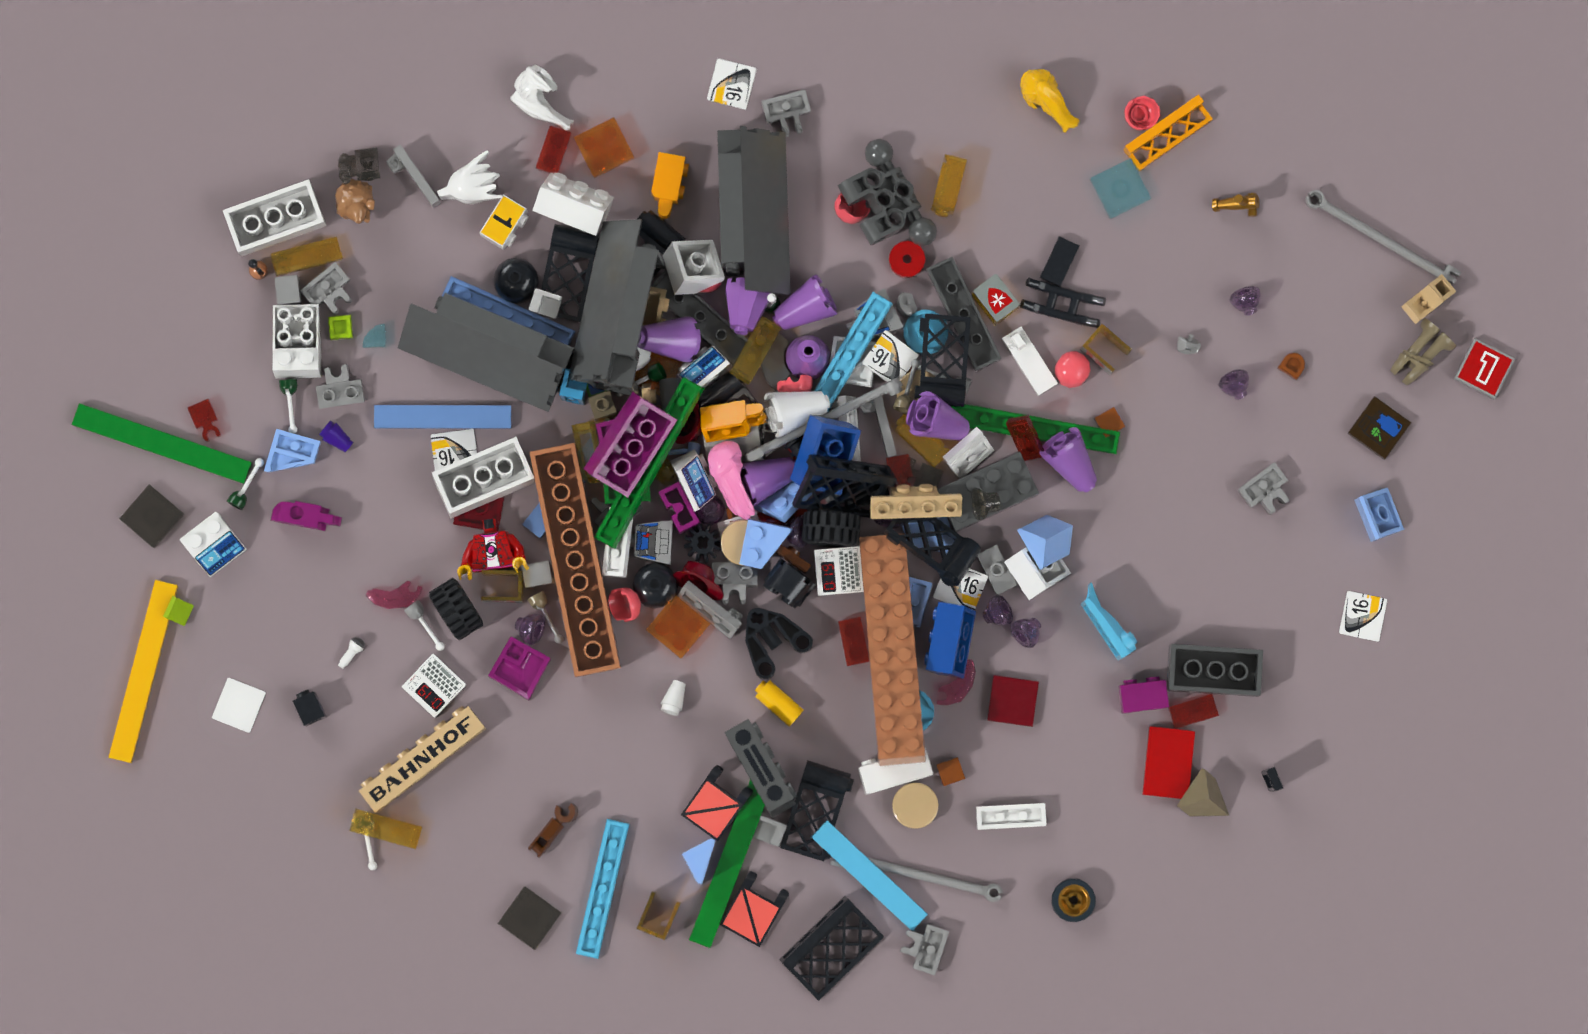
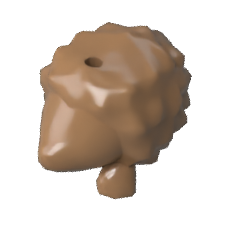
M355 179L344 181L337 188L335 194L337 214L344 219H350L358 224L362 223V221L369 223L370 210H374L375 200L372 199V185Z

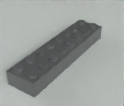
M953 257L927 268L926 271L947 315L971 317L968 358L975 372L1000 361L1002 358ZM955 322L952 324L958 336L965 331V322Z
M667 269L651 285V287L667 290L666 298L670 299L668 309L679 318H694L697 322L694 325L696 329H700L701 338L710 346L713 345L732 365L752 345V342L744 335L736 334L734 329L730 328V323L697 294L674 295Z

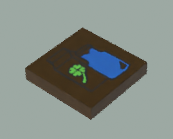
M1374 396L1347 434L1385 460L1411 422Z

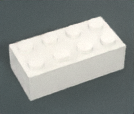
M309 179L223 210L237 252L241 257L327 226Z
M517 437L432 472L433 480L450 519L535 483L533 473Z

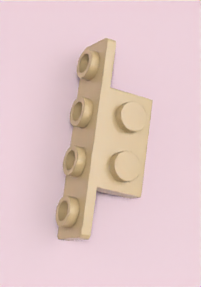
M900 484L897 487H891L890 496H871L870 498L871 519L962 516V495L939 494L937 487L931 484H921L919 487Z

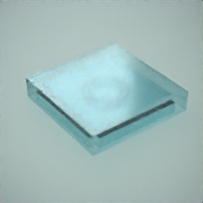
M1131 158L1090 178L1110 219L1151 199Z

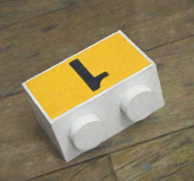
M503 194V198L500 199L481 229L480 236L503 250L506 246L511 247L517 237L514 233L518 227L522 228L528 220L529 216L526 215L528 213L527 208Z

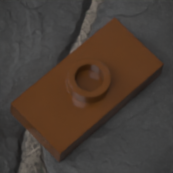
M780 545L775 552L803 573H807L811 568L809 563L799 557L800 552L790 545L788 548Z

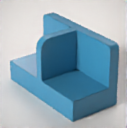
M565 369L559 394L562 401L584 405L587 383L568 380L570 369Z

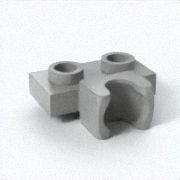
M336 262L300 290L311 304H319L320 306L325 302L334 315L338 314V309L335 306L336 300L343 299L348 304L352 302V299L342 288L351 280Z
M348 364L342 365L340 376L333 375L331 367L324 368L326 384L316 386L319 409L365 402L362 380L350 381Z
M1275 462L1238 489V492L1250 508L1260 502L1270 515L1275 512V507L1272 504L1273 499H1278L1282 504L1289 502V498L1279 488L1288 479Z
M712 562V570L715 574L714 582L719 587H723V604H728L731 594H737L740 598V604L744 605L746 603V587H757L758 568L737 565L732 562Z
M928 924L924 935L907 930L906 935L913 938L914 945L911 948L902 947L900 952L916 957L914 969L935 975L949 931Z

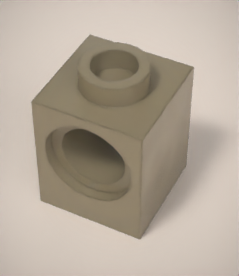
M610 391L588 397L596 422L617 415Z

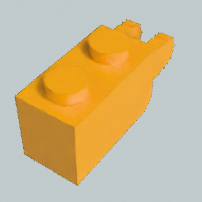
M659 152L651 193L655 201H659L657 213L664 220L670 217L673 204L678 205V200L684 197L685 186L681 184L683 177L688 175L689 164L686 163V157Z
M745 400L701 407V430L706 443L747 436L751 432V427L766 423L768 418L764 412V407L760 403L746 404Z

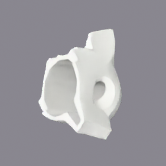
M488 150L453 173L448 185L437 191L441 200L456 199L465 204H475L503 198L502 195L491 194L496 190V184L492 183L500 177L499 173L487 171L490 167L489 164H480L487 158Z

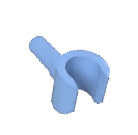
M689 442L687 449H671L668 455H684L694 449L699 455L701 445Z

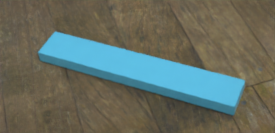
M872 292L814 390L822 391L824 395L828 396L830 408H827V413L830 411L837 396H839L893 305L892 302L875 292Z
M610 819L606 821L576 954L599 959L629 829L628 823Z
M828 820L811 836L911 931L928 915Z

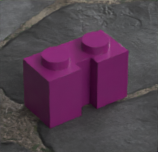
M679 482L658 492L666 509L673 508L675 514L671 516V519L679 534L700 524Z
M1159 676L1146 678L1144 683H1137V679L1123 681L1124 685L1118 686L1122 714L1169 707L1166 680H1160Z

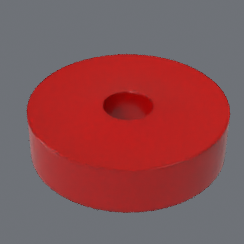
M902 241L896 244L889 255L891 270L902 278H912L918 275L925 264L923 249L912 241ZM909 256L911 258V262L905 263L903 261V257Z

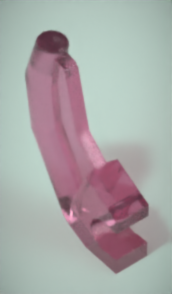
M406 581L390 592L379 589L368 590L366 597L374 605L386 609L409 607L419 597L423 588L418 586L415 592H410L409 586L411 582Z
M967 660L964 679L957 678L952 683L938 688V692H944L947 697L944 701L937 700V705L948 706L962 702L974 684L976 670L973 660Z

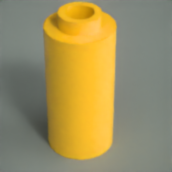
M763 680L755 689L757 692L755 697L789 727L804 711L801 706L771 680L767 683Z

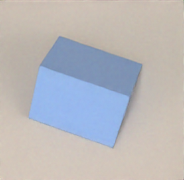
M1388 487L1355 499L1356 506L1371 542L1404 530Z
M1045 515L1017 530L1040 570L1070 554L1073 525Z
M709 839L682 854L695 880L699 884L703 883L716 841L714 839Z

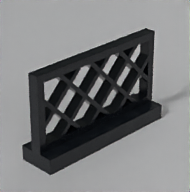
M810 454L806 461L809 467L792 505L794 508L854 513L860 517L871 518L870 508L869 510L860 509V506L869 502L871 496H884L888 486H894L897 478L887 465ZM813 475L823 477V479L816 483L810 484ZM836 478L843 480L833 487L829 485V482ZM856 481L862 482V485L853 490H850L848 486ZM826 484L828 490L816 495L814 490ZM875 484H880L879 489L870 493L868 488ZM846 487L848 492L836 498L834 493ZM866 490L868 495L856 501L854 496ZM813 493V498L806 502L802 501L805 495ZM830 495L834 498L833 501L827 504L820 503L821 500ZM852 497L854 503L847 507L840 506L842 502Z
M844 896L779 960L819 1001L885 936ZM852 911L859 916V926H846V917ZM862 920L867 924V926H862ZM833 929H842V942H829L830 932ZM846 929H858V942H845ZM862 930H872L877 935L871 942H862ZM817 945H826V958H813V949ZM829 945L842 946V958H829ZM845 946H858V955L855 958H845ZM800 962H809V974H799L794 967ZM813 962H825V974H812ZM829 962H841V971L837 975L829 974ZM803 978H809V984ZM812 978H825V987L819 993L812 988Z

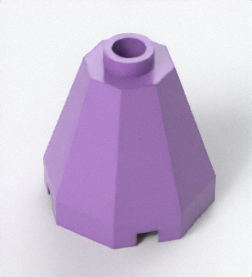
M738 277L736 282H732V278L727 279L725 293L730 328L734 329L736 334L747 335L748 332H753L769 304L767 296L770 293L745 291V278Z

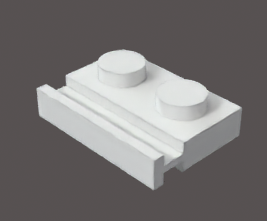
M976 427L947 452L943 458L953 473L961 479L989 456L994 449L982 431Z

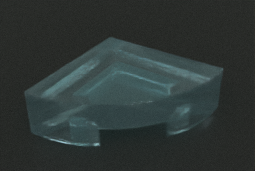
M385 324L377 325L367 333L363 340V348L386 347Z

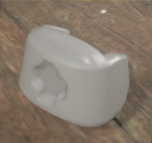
M908 292L899 294L896 301L899 313L902 316L913 315L918 309L912 294Z
M1189 334L1188 338L1179 336L1177 350L1184 354L1198 353L1201 344L1198 340L1193 339V334Z

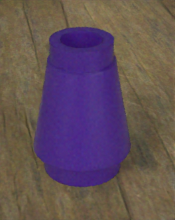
M331 420L319 433L323 441L343 452H346L354 443L342 428Z

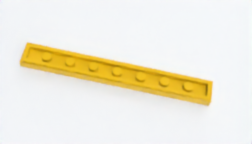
M158 580L154 582L108 758L132 763L169 619L163 617L172 596L176 597L178 585Z

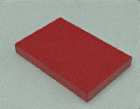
M1149 726L1142 795L1182 799L1190 787L1195 731Z

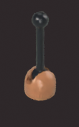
M249 260L250 275L256 280L264 279L268 273L267 266L261 261Z

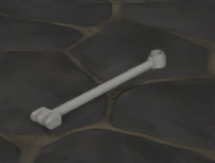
M1313 190L1308 193L1309 196L1306 197L1305 201L1309 208L1325 210L1436 277L1443 274L1451 284H1455L1457 280L1451 277L1450 273L1457 277L1460 276L1461 272L1449 264L1442 270L1327 202L1323 193L1319 190ZM1311 197H1316L1318 199V203H1311Z
M897 377L820 417L836 419L884 394L889 393L890 396H893L903 391L901 387L903 384L900 378ZM807 424L746 452L745 459L754 461L764 456V454L804 435Z
M868 858L880 870L981 894L990 902H997L1001 899L999 895L991 897L989 894L991 889L994 888L998 893H1003L1001 887L997 884L983 886ZM831 860L830 865L844 868L836 860Z

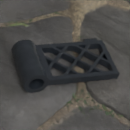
M652 210L648 213L643 211L637 218L642 219L639 236L644 239L645 244L649 243L655 246L656 250L662 255L672 241L686 240L684 236ZM655 268L653 279L661 270L660 268Z
M558 224L554 225L541 290L546 291V288H548L550 293L554 294L565 286L568 289L572 298L560 305L564 314L558 313V318L581 322L600 233L595 236L577 228ZM554 252L563 253L568 260L567 263L558 269L552 262ZM568 255H572V256H576V257L573 258L572 260H570V258L568 257ZM580 257L589 259L588 268L581 273L577 271L572 263ZM570 264L577 275L565 282L559 271ZM551 265L555 269L552 273H550ZM557 273L564 284L552 291L548 285V279ZM586 273V277H585V281H584L581 276ZM580 278L584 285L583 291L574 295L568 284ZM582 295L581 301L579 303L576 298ZM573 300L579 306L577 317L568 315L563 308Z
M925 313V318H920L919 332H924L920 386L915 385L914 399H919L921 397L919 394L929 391L936 394L949 406L964 407L971 317ZM929 320H939L944 328L935 335L929 329ZM955 322H965V331L959 336L950 328ZM945 330H948L955 340L945 347L937 337ZM928 333L932 336V338L929 341ZM934 340L943 349L935 357L927 351V346ZM956 342L963 347V354L957 359L948 350ZM944 352L953 360L945 369L936 361ZM928 356L931 360L926 363V359ZM963 358V363L961 365L958 361H960ZM932 362L941 371L936 377H925L926 367ZM955 364L962 371L961 379H952L947 374V371Z
M731 369L704 389L698 399L699 410L701 407L737 401L743 394L749 399L750 404L758 402L734 369ZM768 419L763 424V428H760L762 432V445H764L765 432L774 433L775 435L777 431L772 432V430L766 429V424L770 427ZM774 449V450H772V451H770V452L764 454V457L766 458L768 455H770V454H771L772 452H774L776 449Z
M936 517L894 518L884 531L889 541L896 546L901 544L939 572L942 582L947 586H958L981 551V547L976 541L968 537L963 538ZM929 521L932 523L935 531L925 532L923 522ZM918 522L920 533L911 534L908 523ZM895 524H903L905 534L900 535L892 528ZM941 535H948L955 541L952 545L944 546ZM936 536L938 546L929 547L927 537ZM921 537L924 548H917L913 544L912 538ZM932 551H940L942 557L940 564L932 559Z
M807 760L797 797L795 798L796 805L792 808L780 848L820 861H824L825 857L830 858L831 855L824 849L821 855L812 853L808 844L813 842L814 839L805 841L800 829L812 824L815 831H817L818 829L814 822L825 816L835 827L846 792H851L854 779L850 778V773ZM803 788L812 790L817 799L805 805L801 798ZM817 792L824 794V796L819 798ZM831 796L837 798L838 802L836 808L827 812L821 800ZM800 801L803 807L797 809ZM819 802L825 814L812 819L807 807ZM805 810L810 821L798 827L794 820L795 814ZM834 812L833 818L831 820L829 814ZM793 823L796 829L790 831ZM798 831L803 843L797 847L786 845L788 836ZM805 846L808 851L799 848Z

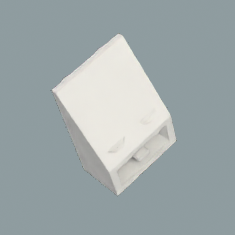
M319 304L273 305V373L276 379L321 378Z

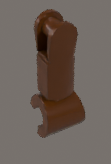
M570 804L568 816H564L563 808L556 805V818L552 817L530 844L528 850L535 851L538 854L537 857L540 858L564 828L562 824L564 822H573L577 818L578 809L575 804ZM541 837L547 841L544 847L538 843Z

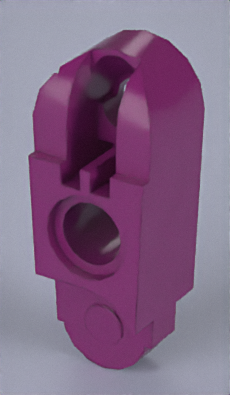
M295 501V503H278L272 510L271 521L326 531L327 525L340 527L342 517L329 514L330 509L320 505Z

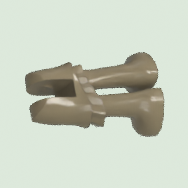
M1426 318L1421 321L1422 333L1408 350H1403L1399 354L1390 370L1396 375L1406 364L1412 371L1408 372L1402 382L1405 385L1411 384L1421 374L1429 370L1428 367L1434 365L1431 360L1442 350L1451 351L1457 347L1442 332L1422 356H1418V353L1440 332V329Z

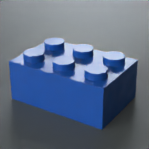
M810 415L790 480L799 486L801 485L809 467L806 461L810 454L852 460L861 430L849 422ZM813 475L810 484L816 483L823 479V477ZM836 478L829 482V485L833 487L843 480ZM825 484L816 489V491L824 492L828 490V487ZM843 489L834 494L841 495Z
M938 602V606L933 611L934 628L933 630L931 629L928 638L929 643H931L930 649L924 659L926 670L938 675L964 679L976 611L966 606Z

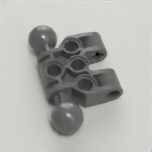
M883 139L872 140L865 148V157L870 165L879 167L881 171L869 168L838 185L848 206L862 200H867L871 211L876 214L860 224L869 244L874 245L897 234L904 227L906 217L910 222L908 233L912 242L919 246L931 244L936 238V225L932 220L921 216L919 209L922 206L914 194L913 185L904 177L900 167L895 168L892 164V146ZM867 178L872 179L875 183V186L869 184ZM897 189H901L905 196H901ZM878 198H882L886 205L880 204ZM889 217L895 219L897 225L892 224Z

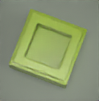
M351 315L328 317L330 340L353 338Z
M172 596L163 617L185 626L194 605Z

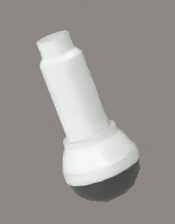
M354 637L350 640L349 649L340 659L339 667L344 669L355 654L364 649L365 643L361 638Z

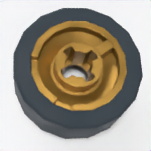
M1068 879L1055 887L1052 893L1051 904L1054 912L1061 919L1067 922H1079L1092 914L1095 908L1096 897L1088 883L1080 879ZM1072 896L1078 899L1075 905H1071L1069 898Z

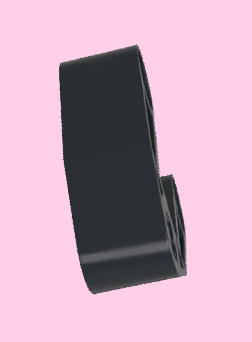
M754 608L747 615L745 643L756 675L762 680H768L775 674V665L764 646L756 637L757 633L761 635L771 651L783 643L770 626L771 623L776 625L786 641L788 640L793 649L798 653L809 652L813 645V639L806 631L783 614ZM754 613L756 615H763L764 618H761V621H763L761 624L757 622L753 624L751 622ZM799 637H806L809 641V646L805 649H800L796 645V640ZM763 663H768L772 667L771 673L767 676L761 675L759 672V666Z

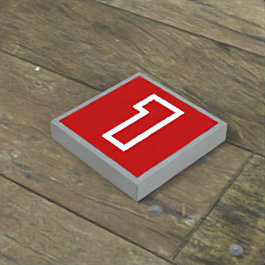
M1474 338L1454 380L1495 399L1515 358Z

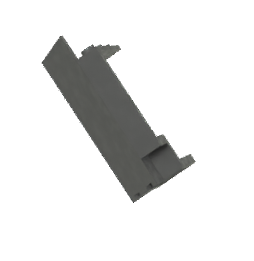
M740 126V130H717L721 268L726 273V276H739L740 272H744L745 291L791 295L785 132H769V130L759 128L747 130L746 126Z
M642 219L603 221L568 380L588 383L595 389L631 395L632 392L636 394L639 392V387L634 378L640 355L637 347L655 268L666 269L665 262L655 246L643 244L642 247L637 246Z
M444 293L443 297L439 296L435 304L436 314L410 303L398 349L549 412L557 392H560L565 369H569L571 366L575 348L447 293Z

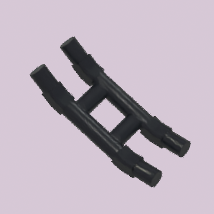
M1032 278L1026 280V286L1049 293L1046 306L1023 299L1020 303V308L1078 325L1099 328L1100 319L1077 315L1080 301L1086 304L1105 306V297L1070 290ZM1058 296L1071 299L1068 312L1054 309Z

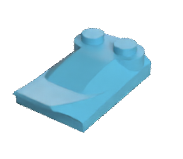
M1092 582L1088 584L1087 597L1081 603V606L1119 661L1136 650L1135 644L1138 642L1131 632L1126 633L1115 618L1101 607Z

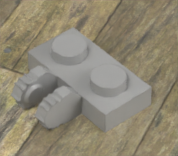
M805 90L761 101L767 124L780 121L782 132H785L786 137H789L790 132L785 119L793 117L795 130L798 134L803 133L799 116L811 113Z

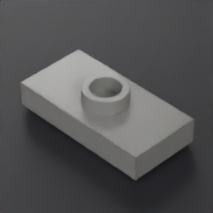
M997 544L978 554L977 559L988 576V580L996 595L1017 586L1013 575L1004 563L1005 560Z

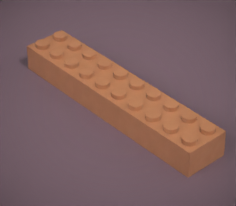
M571 443L530 452L574 675L575 677L620 669L621 665L576 444Z
M887 535L859 537L879 766L925 762L907 551L901 544L896 546L886 538Z

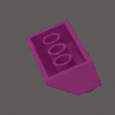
M632 392L587 462L584 470L599 481L629 497L677 422V419L645 398Z

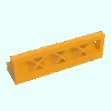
M1199 94L1124 147V152L1138 171H1141L1213 120L1202 105L1204 101ZM1196 109H1199L1205 117L1200 123L1189 122L1191 113ZM1187 116V121H1182ZM1176 123L1186 125L1185 133L1182 136L1171 135L1172 126ZM1189 126H1194L1192 129L1188 131ZM1169 129L1168 134H1164V133H1163V132H1165L1166 130ZM1158 136L1167 138L1166 147L1163 149L1153 148L1154 139ZM1170 138L1176 139L1172 143H1170ZM1139 149L1149 151L1148 159L1142 164L1134 156V153ZM1152 151L1157 152L1155 155L1151 157Z

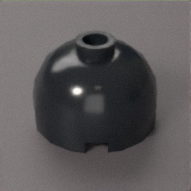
M511 258L498 266L494 273L493 282L500 298L514 304H519L533 297L535 288L538 287L539 279L537 271L531 263L525 259Z
M651 563L638 570L632 585L633 590L639 596L641 604L657 609L673 601L677 594L678 583L673 576L674 572L672 569L664 564Z

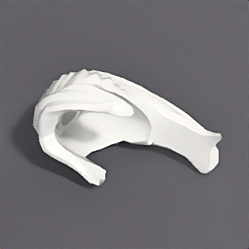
M528 66L516 79L514 84L516 91L510 100L532 118L554 123L566 131L570 130V124H573L574 120L568 119L554 110L543 95V91L547 93L551 90L556 91V82L540 66Z

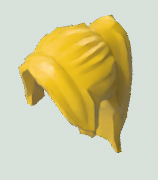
M1028 70L1023 74L1020 82L1021 93L1028 105L1034 109H1038L1035 104L1041 106L1042 110L1053 117L1062 127L1063 133L1067 132L1069 128L1077 127L1080 120L1073 117L1066 107L1063 96L1057 89L1058 83L1055 81V77L1048 70Z

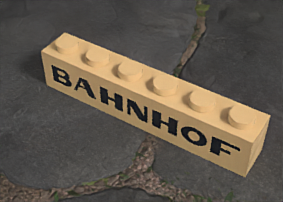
M469 706L458 708L452 713L453 718L447 723L445 720L441 721L433 728L435 730L433 734L429 737L426 734L415 742L417 744L415 748L411 751L408 748L397 756L399 759L393 765L390 762L379 770L381 774L375 779L369 777L360 784L362 786V789L359 790L360 794L375 813L380 812L486 729Z

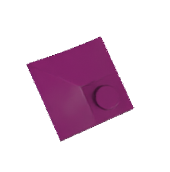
M510 637L488 677L529 701L551 658Z

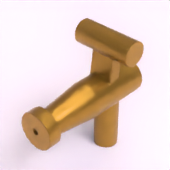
M1248 193L1247 196L1238 194L1235 197L1222 200L1213 198L1212 208L1214 212H1218L1220 209H1248V217H1256L1257 208H1259V197L1256 193Z

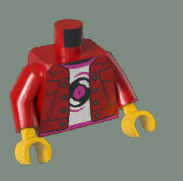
M496 519L482 520L484 534L474 535L473 539L469 541L457 573L459 580H461L463 574H468V580H472V572L479 573L485 570H500L514 567L516 573H519L518 568L524 565L526 570L529 569V566L525 561L524 547L513 534H509L508 531L497 532Z

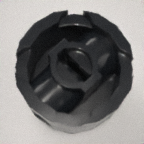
M782 558L778 560L764 579L765 583L763 585L776 595L782 594L781 600L793 608L800 607L816 586L808 577L792 565H788Z

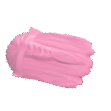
M734 441L720 442L708 454L709 472L714 477L715 482H717L728 508L735 515L748 520L751 518V515H755V510L740 477L743 467L741 462L742 452L739 444Z

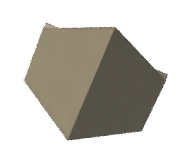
M1202 768L1177 807L1189 816H1229L1216 778Z

